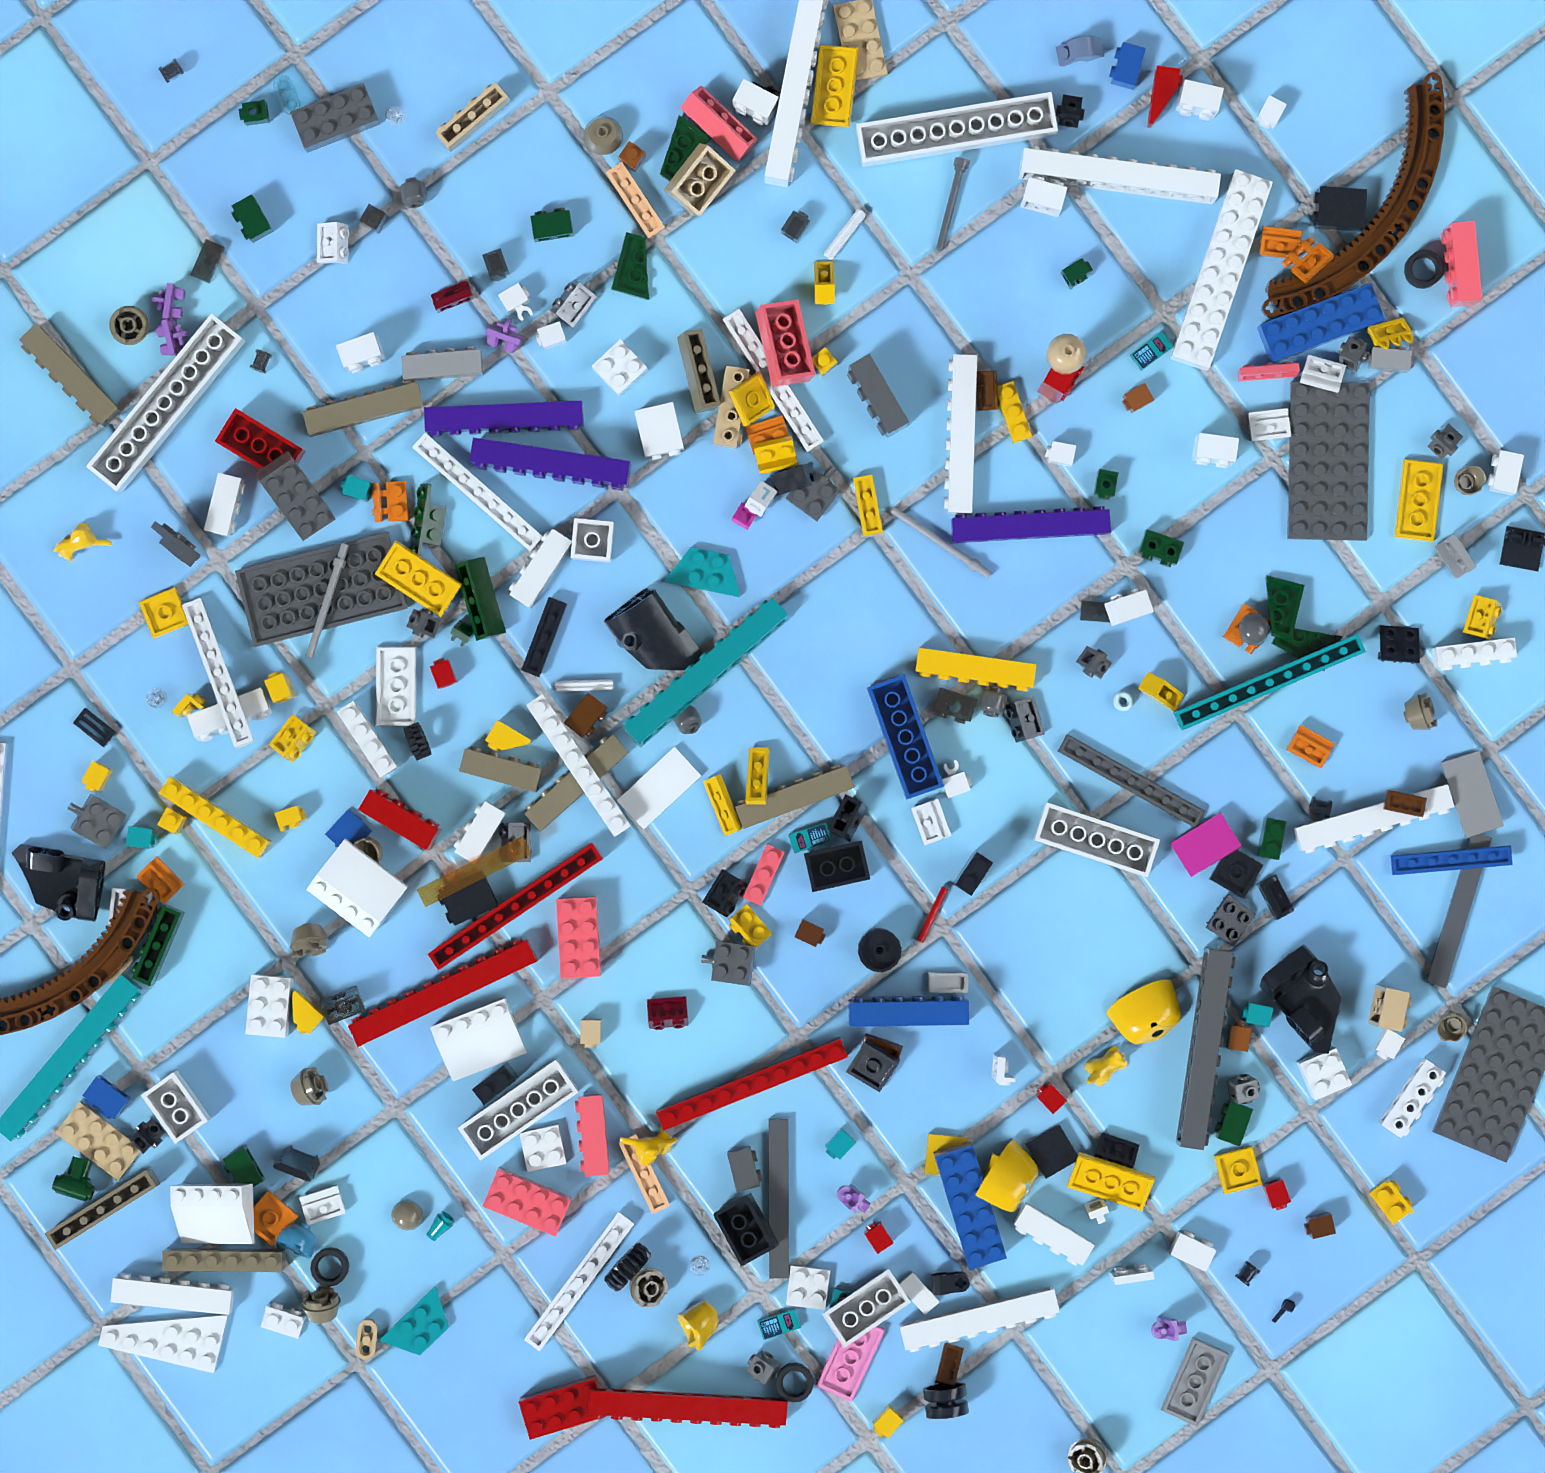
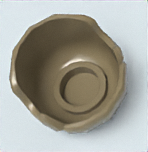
M1474 465L1462 467L1457 471L1454 478V486L1462 495L1471 496L1480 492L1484 482H1486L1484 470Z
M365 837L354 842L353 845L377 863L381 861L382 847L377 840Z
M1448 1012L1442 1015L1437 1023V1034L1444 1042H1457L1466 1035L1468 1030L1467 1021L1461 1014L1456 1012Z
M410 1200L400 1201L391 1212L393 1223L399 1229L406 1231L415 1230L424 1219L422 1208Z

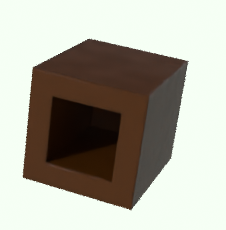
M802 919L794 937L816 947L817 944H822L826 934L823 933L824 928Z
M1329 1212L1305 1218L1304 1229L1306 1235H1310L1312 1239L1336 1234L1332 1214Z

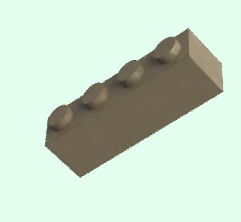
M702 329L683 332L677 337L695 414L714 410L721 404Z
M470 746V750H464L459 772L537 792L543 770L538 768L539 764L529 761L527 765L519 763L520 759L510 756L506 760L500 758L501 754L490 751L489 755L481 753V748Z

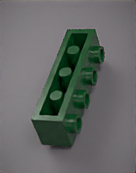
M485 557L470 559L456 564L455 569L459 582L462 583L461 589L476 641L506 633Z
M163 905L162 908L159 907L155 916L157 918L155 925L151 926L147 935L149 939L141 948L140 960L135 963L132 969V973H134L132 979L148 986L155 984L185 912L169 905Z

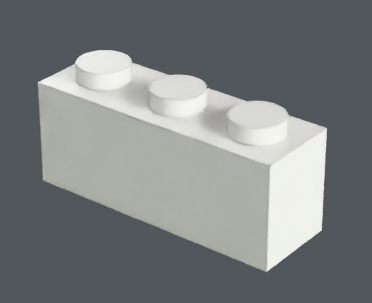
M218 473L204 531L230 537L231 533L234 534L236 529L235 515H238L241 509V503H239L240 495H244L246 484H243V479Z
M487 801L484 804L480 803L474 812L477 814L473 821L469 820L464 828L467 831L463 838L459 837L454 845L457 848L455 853L473 864H477L507 814Z

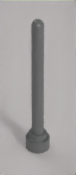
M955 157L954 159L955 175L936 246L938 251H943L962 176L966 169L969 168L970 161L964 158Z

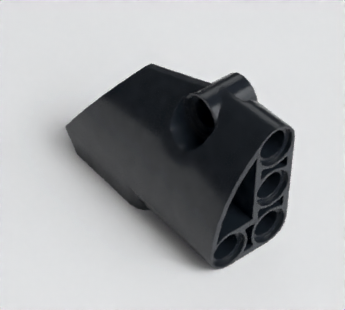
M643 589L604 620V623L616 638L617 645L624 648L646 669L685 671L689 665H695L700 661L699 658L703 654L685 627L679 621H676L655 589ZM629 635L631 641L628 645H625L624 640Z
M20 844L12 852V855L23 871L36 904L55 911L56 916L63 921L70 920L71 918L91 922L96 921L105 877L106 862L104 860L64 855V852L61 850ZM63 906L68 907L70 911L65 910Z
M1302 945L1264 974L1260 982V988L1286 1015L1289 1025L1315 1054H1329L1341 996L1327 973V964L1318 960L1306 945ZM1314 970H1320L1323 974L1317 975L1314 973Z

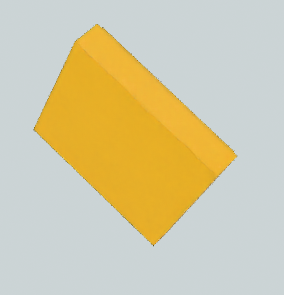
M756 372L728 391L743 426L750 425L775 408L761 372Z
M176 587L138 602L153 639L189 625Z
M928 1133L924 1173L940 1175L933 1153L967 1143L968 1137Z
M1252 1145L1213 1155L1224 1195L1263 1185Z

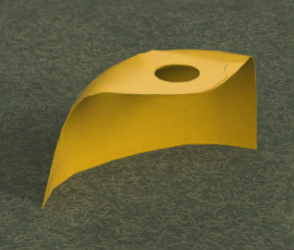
M1159 980L1142 986L1118 999L1106 1012L1120 1033L1134 1044H1143L1161 1039L1179 1023L1181 1018L1179 1002L1171 980ZM1156 1022L1157 1025L1152 1028L1151 1023ZM1163 1030L1160 1035L1152 1037L1154 1032Z
M1014 1139L1011 1140L985 1177L976 1196L1003 1210L1014 1212L1023 1202L1038 1176L1039 1169L1036 1162Z

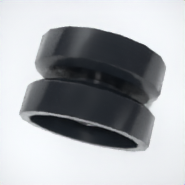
M883 928L867 931L858 943L860 961L867 969L873 972L891 970L897 965L901 957L902 948L899 939L892 932ZM877 947H882V948H883V951H882L881 954H877V952H876V948H877Z
M956 1382L954 1388L943 1384H935L923 1388L924 1400L931 1402L925 1406L926 1418L947 1419L968 1414V1402L962 1399L967 1395L966 1384Z

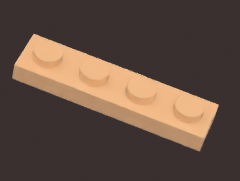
M623 162L605 172L648 239L665 229V226Z
M637 1134L628 1137L639 1140ZM619 1141V1146L651 1213L654 1214L669 1207L670 1203L652 1165H642L639 1162L634 1146Z

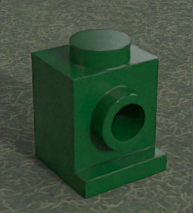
M265 99L242 103V108L239 109L240 120H244L246 126L270 123L268 104ZM256 109V113L253 115L249 114V111Z
M1083 258L1064 268L1060 274L1071 290L1075 287V282L1080 284L1087 280V275L1093 269L1088 261L1084 262Z
M1102 469L1097 471L1094 494L1098 495L1099 499L1109 500L1110 497L1115 496L1119 472ZM1104 481H1108L1110 483L1109 488L1103 487Z

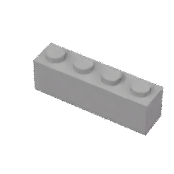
M475 346L465 347L464 351H457V348L445 349V352L437 353V350H427L426 354H418V352L412 351L406 352L405 356H401L404 381L484 375L482 352Z

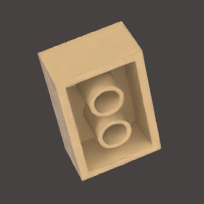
M699 143L664 188V191L692 215L700 217L736 170L708 145Z
M1376 985L1368 1024L1402 1032V1029L1406 1028L1408 1017L1405 1016L1406 1010L1410 1008L1412 997H1409L1410 993Z

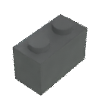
M750 1146L728 1151L727 1156L736 1192L760 1187L759 1181H763L760 1169L756 1170L754 1162L758 1161L756 1151H751Z

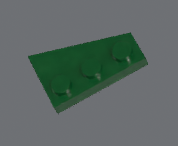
M680 115L678 116L660 175L669 182L699 143L707 145L711 140L708 135Z
M626 232L611 290L649 300L646 238Z
M1266 575L1265 582L1271 636L1291 641L1305 585Z
M1294 628L1291 641L1274 637L1271 644L1300 658L1340 641L1343 636Z

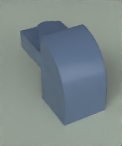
M1087 36L1068 40L1066 44L1056 47L1059 66L1062 67L1078 61L1089 62L1104 57L1101 37Z

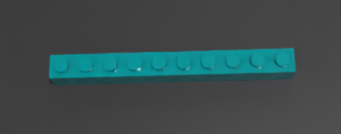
M773 597L769 601H763L754 614L752 612L744 618L745 622L740 626H734L729 631L730 635L725 639H719L714 645L715 648L710 652H704L699 658L700 661L695 665H689L684 671L685 674L680 678L678 676L674 678L665 691L664 689L659 691L655 695L656 699L651 703H645L640 708L641 712L636 716H630L625 721L624 729L640 748L789 620L788 613Z
M1354 634L1173 712L1180 730L1183 731L1363 654L1366 650L1359 634Z
M125 973L115 980L0 1117V1133L10 1142L15 1139H21L26 1133L25 1127L28 1124L32 1125L38 1119L39 1115L37 1113L41 1108L45 1110L52 1102L50 1100L54 1093L58 1094L64 1088L63 1082L67 1078L71 1079L78 1070L75 1068L79 1063L84 1064L90 1057V1054H88L92 1048L96 1049L103 1041L101 1037L105 1033L109 1034L116 1026L114 1022L117 1018L121 1019L128 1012L127 1006L131 1002L134 1004L140 998L141 994L139 992L143 989Z

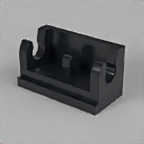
M808 462L770 475L774 488L778 491L776 493L777 496L811 486V481H816L813 463Z
M1277 875L1256 884L1274 920H1279L1294 912V908Z

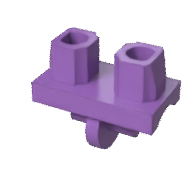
M167 283L166 294L164 291H159L158 297H152V302L157 303L156 310L162 311L163 309V319H182L183 308L175 307L174 301L175 299L184 301L186 290L176 287L173 283Z
M507 318L506 323L498 321L497 326L490 325L485 334H488L487 345L497 347L500 339L505 340L504 350L510 353L515 352L518 345L523 341L524 336L516 334L517 327L511 325L512 319Z
M165 319L162 320L161 325L155 327L157 336L160 338L165 337L166 343L160 345L161 354L177 356L183 349L182 345H185L184 338L189 336V332L182 331L181 325L177 326L176 320Z
M852 1184L849 1186L843 1185L837 1191V1198L849 1210L855 1213L858 1209L866 1213L871 1203L865 1199V1195Z
M1157 1317V1322L1152 1325L1151 1333L1157 1339L1177 1341L1179 1340V1335L1187 1334L1186 1322H1178L1176 1319Z

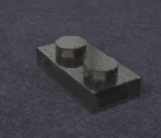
M206 239L190 275L210 284L225 247Z
M1081 601L1079 621L1111 623L1104 605L1108 602Z

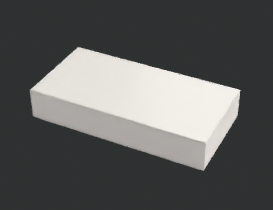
M928 972V993H968V973Z
M913 1272L899 1284L904 1293L924 1315L939 1303V1300Z

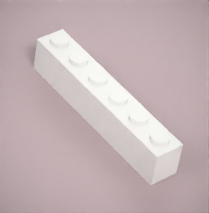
M119 1273V1276L113 1278L110 1302L225 1315L232 1313L235 1288H229L230 1285L218 1284V1286H210L209 1282L190 1284V1280L184 1279L172 1282L170 1278L159 1277L158 1280H153L151 1276L139 1275V1278L131 1277V1274Z

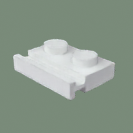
M1308 355L1300 383L1338 393L1346 365Z
M1288 408L1248 413L1251 442L1291 437Z
M938 799L911 808L924 846L951 836Z
M338 1185L299 1198L307 1225L346 1213Z

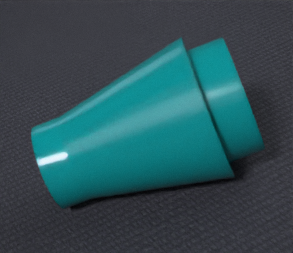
M442 1211L440 1214L438 1213L426 1235L431 1240L436 1241L437 1238L453 1227L454 1219L445 1211Z

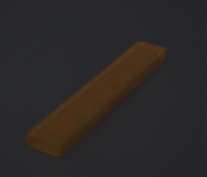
M524 836L418 888L417 892L424 906L427 907L531 855L532 852Z

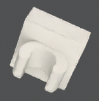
M1100 1198L1084 1204L1090 1219L1096 1218L1098 1224L1106 1222L1104 1214L1109 1213L1104 1199Z

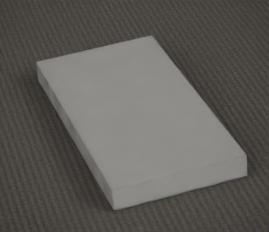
M1477 751L1440 763L1465 838L1504 827L1480 752Z
M1192 1337L1160 1410L1198 1426L1229 1353Z

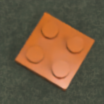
M268 1190L253 1208L254 1231L269 1245L273 1246L281 1230L285 1226L292 1224L299 1215L273 1192Z

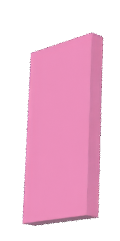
M876 1326L845 1348L837 1339L816 1386L852 1402L885 1329Z

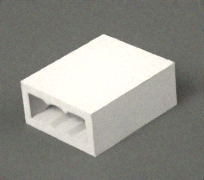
M673 402L634 411L646 459L650 458V461L662 459L661 455L669 454L671 457L681 454L680 451L684 450Z

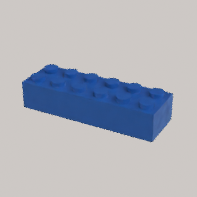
M1369 283L1262 323L1257 329L1270 363H1276L1367 329L1369 326L1380 324L1385 318L1373 286Z
M905 674L867 687L905 799L907 800L944 787Z
M952 995L951 999H944L943 996H932V999H925L924 996H912V1000H905L904 996H892V1000H885L883 996L872 997V1000H865L864 997H852V1001H848L849 1027L969 1025V1001L964 999L963 995Z
M972 1142L934 1152L933 1154L969 1270L1007 1259L991 1203L976 1196L984 1180Z

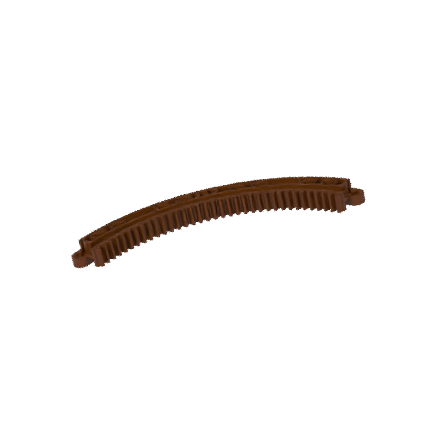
M1431 72L1424 77L1421 85L1412 84L1404 91L1405 95H1409L1405 99V102L1409 103L1405 107L1409 111L1406 114V117L1409 119L1405 125L1409 127L1405 130L1408 134L1404 138L1407 141L1403 145L1405 150L1402 152V155L1404 157L1400 160L1402 164L1398 167L1399 172L1395 175L1396 179L1392 183L1393 186L1389 190L1390 193L1386 196L1387 199L1369 222L1370 224L1354 240L1337 254H1334V258L1306 284L1294 274L1289 279L1284 277L1282 282L1280 279H1277L1274 283L1270 280L1265 288L1268 299L1261 307V311L1266 317H1281L1342 293L1370 273L1390 254L1408 232L1423 207L1440 160L1444 135L1445 105L1442 79L1439 74ZM1432 77L1437 83L1434 85V90L1428 93L1432 89V85L1427 82ZM1430 107L1437 108L1438 115L1431 114ZM1429 130H1434L1437 133V138H1431ZM1418 180H1423L1426 183V188H1420L1417 184ZM1409 201L1416 204V210H1411L1408 207ZM1397 226L1401 227L1395 236L1391 235ZM1377 246L1384 249V255L1376 253L1375 249ZM1359 262L1367 265V271L1359 269ZM1316 289H1320L1323 291V298H1317L1315 296ZM1293 298H1299L1302 301V305L1300 307L1295 306ZM1269 303L1272 306L1278 307L1273 310V313H1270V310H1266Z
M132 888L123 891L122 894L125 896L119 900L121 904L117 905L116 908L118 910L113 913L115 917L109 920L110 924L105 927L107 930L101 933L102 936L96 939L97 942L91 945L92 947L86 951L87 953L83 954L69 968L49 981L31 990L20 992L17 995L13 994L10 997L0 998V1020L7 1023L6 1030L0 1027V1035L25 1030L59 1016L83 1002L112 978L136 950L150 927L160 900L158 890L147 888L141 893ZM150 892H152V896L155 897V900H151L148 904V898L145 897V895L150 894ZM138 917L144 920V927L137 925L136 920ZM125 938H130L132 940V947H127L125 945ZM92 976L98 978V986L91 983L90 979ZM73 990H76V991L79 992V994H80V999H79V1000H76V999L73 998V996H72ZM53 1006L55 1007L54 1011L45 1014V1010ZM24 1014L29 1016V1024L23 1022L22 1016Z

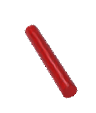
M941 886L917 937V941L924 943L948 889Z

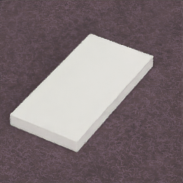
M376 647V726H409L416 723L417 647Z
M674 747L617 801L645 829L697 781L701 775Z

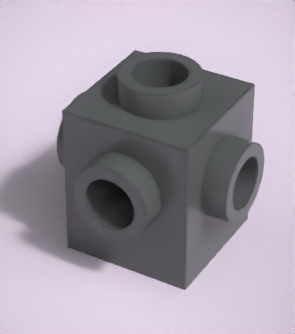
M1349 336L1346 343L1343 342L1339 349V363L1357 372L1361 363H1365L1368 358L1367 343L1360 338Z
M1448 423L1441 431L1437 429L1430 437L1432 441L1427 447L1435 455L1443 459L1447 454L1452 456L1459 448L1456 445L1463 436Z
M422 608V611L413 609L406 627L413 629L412 634L421 638L424 635L434 638L442 620L433 617V612Z
M1086 646L1076 661L1084 668L1083 673L1091 678L1096 676L1100 679L1112 664L1106 658L1107 654L1100 649L1094 650L1089 646Z
M1240 1074L1237 1078L1227 1080L1229 1099L1235 1103L1249 1104L1252 1100L1259 1099V1082L1249 1074Z
M762 1350L750 1357L748 1360L749 1367L746 1372L751 1374L754 1380L766 1385L773 1380L781 1363L775 1360L772 1354Z

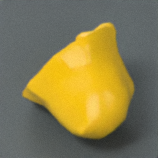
M705 1300L677 1315L687 1336L690 1348L694 1346L696 1350H701L710 1336L718 1330V1313L715 1307Z

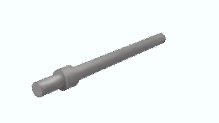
M894 507L891 511L900 520L967 564L968 568L973 572L977 571L987 579L992 575V572L982 566L980 561L970 558L897 507Z
M342 543L338 556L334 559V569L306 652L307 657H314L342 568L344 569L346 564L344 560L349 545Z

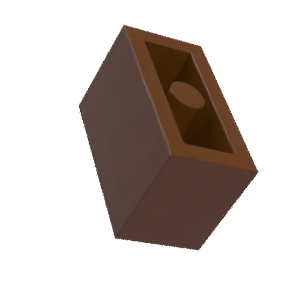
M588 692L565 720L564 724L581 738H584L585 735L589 737L595 730L593 725L597 720L601 722L607 715L605 710L608 707Z

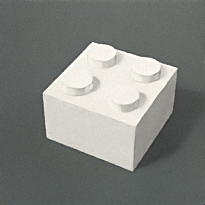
M743 79L733 98L735 112L740 116L745 117L747 115L753 118L752 121L760 126H763V124L769 125L779 104L778 96Z
M1185 79L1180 88L1175 111H1179V114L1183 116H1191L1192 114L1199 116L1201 120L1210 121V119L1215 118L1219 111L1224 88Z
M1039 176L1029 177L1020 207L1058 217L1063 206L1067 187H1064V184L1058 181L1049 183Z
M374 332L336 345L343 367L348 373L356 374L362 372L364 367L369 365L376 367L382 364L381 361L386 360L379 339Z
M621 339L592 365V369L619 398L648 371V368Z
M1199 433L1194 439L1192 461H1196L1197 465L1208 466V464L1213 463L1218 468H1228V466L1236 462L1239 438Z
M574 518L570 558L573 560L611 563L614 522Z
M1330 1047L1329 1054H1314L1296 1062L1310 1096L1314 1100L1352 1085L1335 1047Z

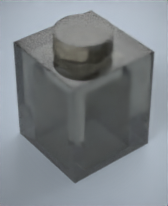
M368 204L359 221L363 226L379 234L389 217L385 212Z
M793 210L781 228V234L798 243L810 225L809 216L800 210L798 213Z
M501 248L482 255L491 280L500 281L507 278L506 275L510 273Z

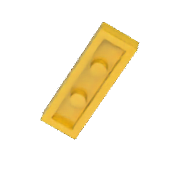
M1014 381L998 386V401L1013 444L1032 438Z
M867 475L853 478L863 537L883 533L873 476Z
M769 747L749 748L746 804H766L770 759Z
M721 774L703 781L724 836L742 830L743 828Z

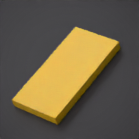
M819 45L810 124L850 128L859 48Z
M1403 459L1394 538L1427 542L1435 541L1443 463Z
M398 541L394 542L375 575L440 618L462 586V583Z
M1079 1152L1067 1187L1143 1211L1155 1181V1176Z

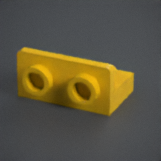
M792 435L753 444L760 474L789 469L798 465Z
M1474 595L1463 633L1490 641L1496 632V619L1500 617L1502 612L1501 603L1494 599Z
M187 693L171 712L177 717H185L193 713L196 709L194 705L202 710L208 708V706L205 705L206 700L199 694Z
M292 714L269 743V746L283 758L293 763L300 757L304 748L313 740L316 731Z
M748 904L729 919L731 922L729 924L730 928L736 934L738 932L741 933L744 937L742 942L745 945L756 946L757 948L773 934Z
M1386 1178L1368 1193L1391 1224L1394 1225L1407 1214L1414 1212L1411 1208L1413 1204L1407 1196L1403 1198L1399 1192L1401 1188L1395 1180L1391 1182Z

